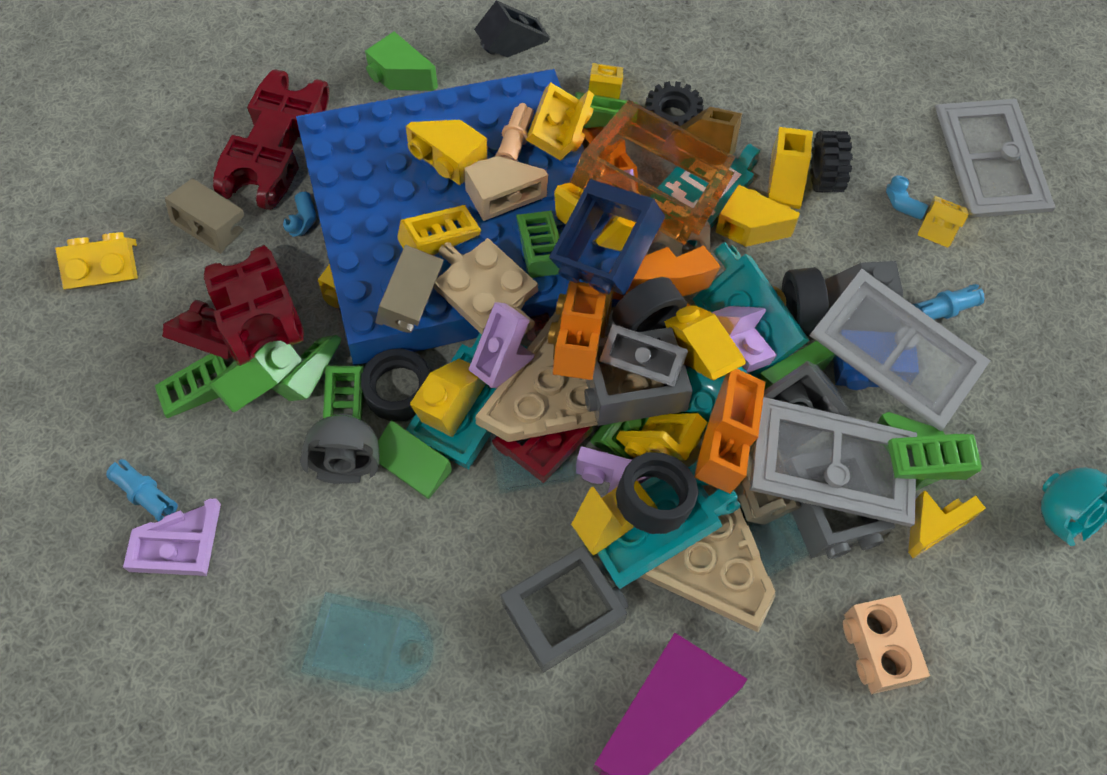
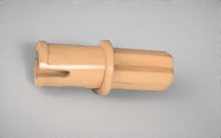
M520 103L518 107L514 108L509 124L504 126L502 130L503 139L495 156L518 161L522 145L527 143V131L534 115L533 109L527 107L525 103Z

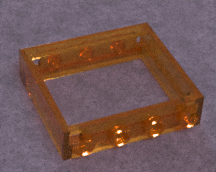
M628 100L582 152L570 183L584 190L588 181L592 179L653 198L665 215L658 231L685 245L692 233L699 236L735 172L729 170L735 156ZM626 138L709 184L695 207L692 208L608 163L606 160L622 140Z

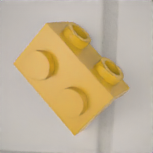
M550 82L544 89L526 141L560 161L570 151L576 152L585 137V134L582 133L583 126L587 124L593 113V108L590 106L594 94L587 91L580 99H577Z
M123 232L103 234V241L90 243L88 237L67 240L68 246L56 247L63 289H75L138 279L132 247L137 246L136 239L124 237Z
M698 413L649 417L641 431H620L616 439L625 446V452L632 458L653 452L665 453L679 460H687L691 451L698 445L700 435L708 422Z

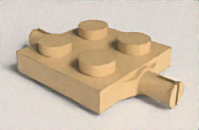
M489 238L464 255L459 253L450 242H446L445 247L443 245L440 247L439 255L445 258L451 266L436 279L434 289L481 334H483L495 302L506 303L530 320L524 334L528 333V329L531 330L535 322L521 309L524 303L538 292V283Z

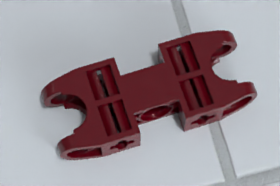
M278 69L270 71L259 84L247 106L254 125L249 136L244 138L231 135L218 159L213 177L214 192L225 199H229L233 193H236L239 188L245 185H258L256 194L257 206L266 210L274 209L287 193L299 169L294 151L292 150L297 138L301 137L296 116L327 110L329 87L326 81L316 79L313 83H308L303 89L292 91L288 90L289 77L287 72Z
M265 245L253 248L254 250L250 251L249 257L243 262L231 266H225L221 263L217 264L216 262L205 266L204 270L206 288L216 308L214 316L218 330L232 358L239 366L251 362V359L255 357L256 351L269 342L282 341L292 346L302 342L304 339L303 326L272 252Z

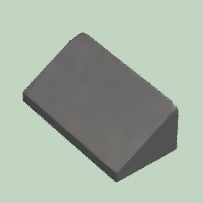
M612 324L599 361L674 387L688 350Z

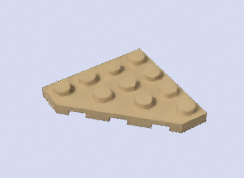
M556 312L527 348L535 355L534 358L498 386L476 415V424L507 442L597 425L594 411L588 412L585 403L584 391L588 389L586 380L553 375L554 345L548 344V335L551 323L559 321L560 316L556 315ZM606 363L599 364L608 396L664 387V384Z
M702 439L691 451L687 460H680L687 467L693 465L698 460L703 442ZM703 485L709 496L718 490V488L712 485ZM740 508L729 515L718 516L722 524L721 528L641 576L645 580L756 632H759L775 598V589L770 577L766 573L759 550Z

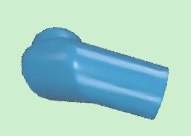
M900 175L894 176L891 179V184H888L886 187V193L893 208L901 213L922 220L928 204L910 198L906 191L909 186V180Z
M299 192L295 195L294 199L298 213L296 215H289L290 220L284 219L283 228L293 237L305 235L317 220L309 192Z

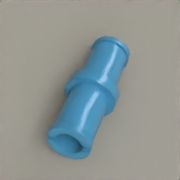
M972 284L954 292L949 290L940 292L936 298L912 305L933 320L941 317L949 319L957 316L959 311L982 305L985 298L983 290L978 289L979 285Z
M125 459L119 460V464L123 468L114 462L107 470V478L127 493V499L134 505H141L158 522L164 518L161 514L167 516L176 512L177 503L157 488V482L150 476L141 475Z

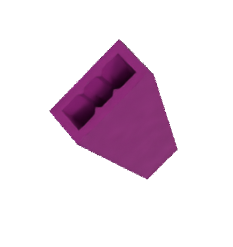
M674 633L596 760L593 769L600 773L599 775H650L743 688L748 679L677 633Z

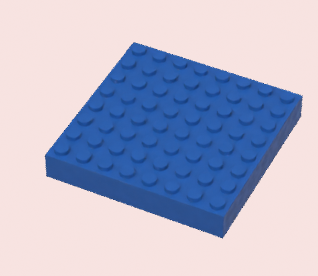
M555 69L296 116L353 365L367 363L376 354L388 349L403 348L417 352L474 339L480 333L434 289V286L418 326L414 325L411 333L375 323L379 305L403 251L398 241V231L402 219L465 205L480 227L481 232L480 235L454 246V248L464 255L489 238L526 273L527 269L516 215L551 210L560 237L566 224L556 217L554 191L557 185L589 177L595 180L582 144L576 152L570 151L560 161L527 141L526 144L522 145L517 162L541 168L547 172V197L483 221L466 191L465 181L458 185L450 178L442 177L435 167L425 160H419L414 157L408 149L406 125L410 122L462 120L487 138V159L495 157L503 139L502 130L504 126L509 124L514 108L518 107L520 103H525L527 107L533 109L534 115L527 131L529 133L544 89L550 82L561 88ZM603 212L578 262L609 273L621 251L601 247L594 241L610 219L608 213ZM457 220L453 221L457 229L462 228ZM546 223L527 224V227L546 225ZM444 226L441 227L444 232L447 231ZM548 232L531 233L529 236L545 235ZM550 241L533 243L532 246L550 244ZM552 251L534 254L535 256L551 254ZM439 253L433 255L444 260L437 278L451 266ZM559 274L532 278L538 283V292L524 303L521 310L535 322V325L546 323L556 312L559 294H566L569 281ZM612 299V307H616L620 300Z

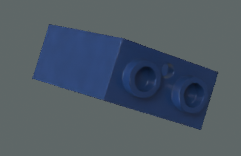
M590 179L549 258L559 268L558 274L566 280L578 283L581 279L589 282L593 289L603 294L609 295L611 291L625 296L665 215L653 198ZM603 212L636 222L610 273L578 262Z

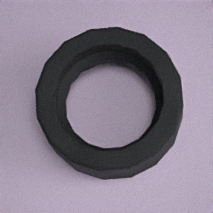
M816 267L788 270L783 277L781 289L786 297V307L806 336H810L829 309L825 280L821 271Z
M658 277L650 279L628 292L614 308L612 320L617 326L635 332L666 328L664 321L676 316V312L686 307L687 302L669 278Z
M403 348L388 349L376 354L367 362L361 374V389L370 410L378 417L389 421H407L414 418L416 413L410 403L430 374V370L425 360L410 350ZM405 368L417 375L419 387L409 398L390 402L378 396L376 383L385 372L392 369Z
M653 452L635 457L625 467L616 490L617 507L625 520L636 529L650 534H667L678 529L690 515L698 496L696 479L684 463L676 457L665 453ZM641 477H656L664 480L673 487L678 495L679 503L677 507L671 510H659L648 506L639 498L634 490L635 481Z

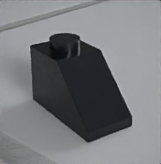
M497 0L474 28L481 39L480 45L486 52L491 55L496 53L507 58L550 40L549 35L536 17Z

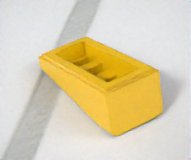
M461 205L402 219L398 231V241L403 249L405 245H408L430 255H436L442 245L445 247L446 242H450L454 247L480 235L481 229L467 207ZM457 220L462 228L457 229L453 221ZM442 226L445 227V229L447 230L446 232L443 231V229L441 228Z

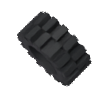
M670 81L664 82V88L658 84L655 86L654 91L650 90L645 102L644 123H646L647 131L652 129L651 135L656 138L660 134V140L666 142L667 137L675 129L703 111L702 97H698L699 92L696 89L690 92L691 85L689 84L682 88L680 87L681 82L675 81V86H671ZM666 108H677L682 110L685 114L681 116H670L665 114L661 110Z
M818 131L816 133V138L813 140L814 147L811 150L812 158L810 160V164H812L810 174L812 175L811 182L815 192H845L847 189V182L850 181L849 172L852 171L850 163L853 160V153H851L852 142H850L851 137L848 135V131Z

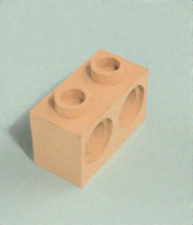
M901 595L856 604L844 614V634L847 641L855 645L859 657L856 661L857 672L861 682L864 685L868 684L871 694L918 684L930 677ZM867 617L879 621L883 629L882 634H877L869 628ZM882 657H887L894 662L897 669L896 675H891L884 670L881 664Z

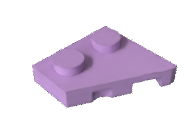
M208 499L204 501L205 505L186 513L180 510L165 516L159 522H149L132 529L123 568L128 572L207 576L221 506L220 502L217 499Z

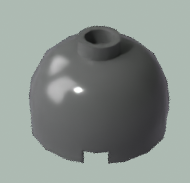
M337 414L323 418L316 422L307 432L300 457L302 469L306 473H308V467L316 471V479L333 484L360 483L361 476L370 473L371 478L375 476L378 470L380 457L378 440L373 429L367 423L352 415Z

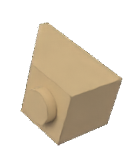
M500 156L480 160L471 166L465 167V188L483 221L547 197L548 174L544 169Z

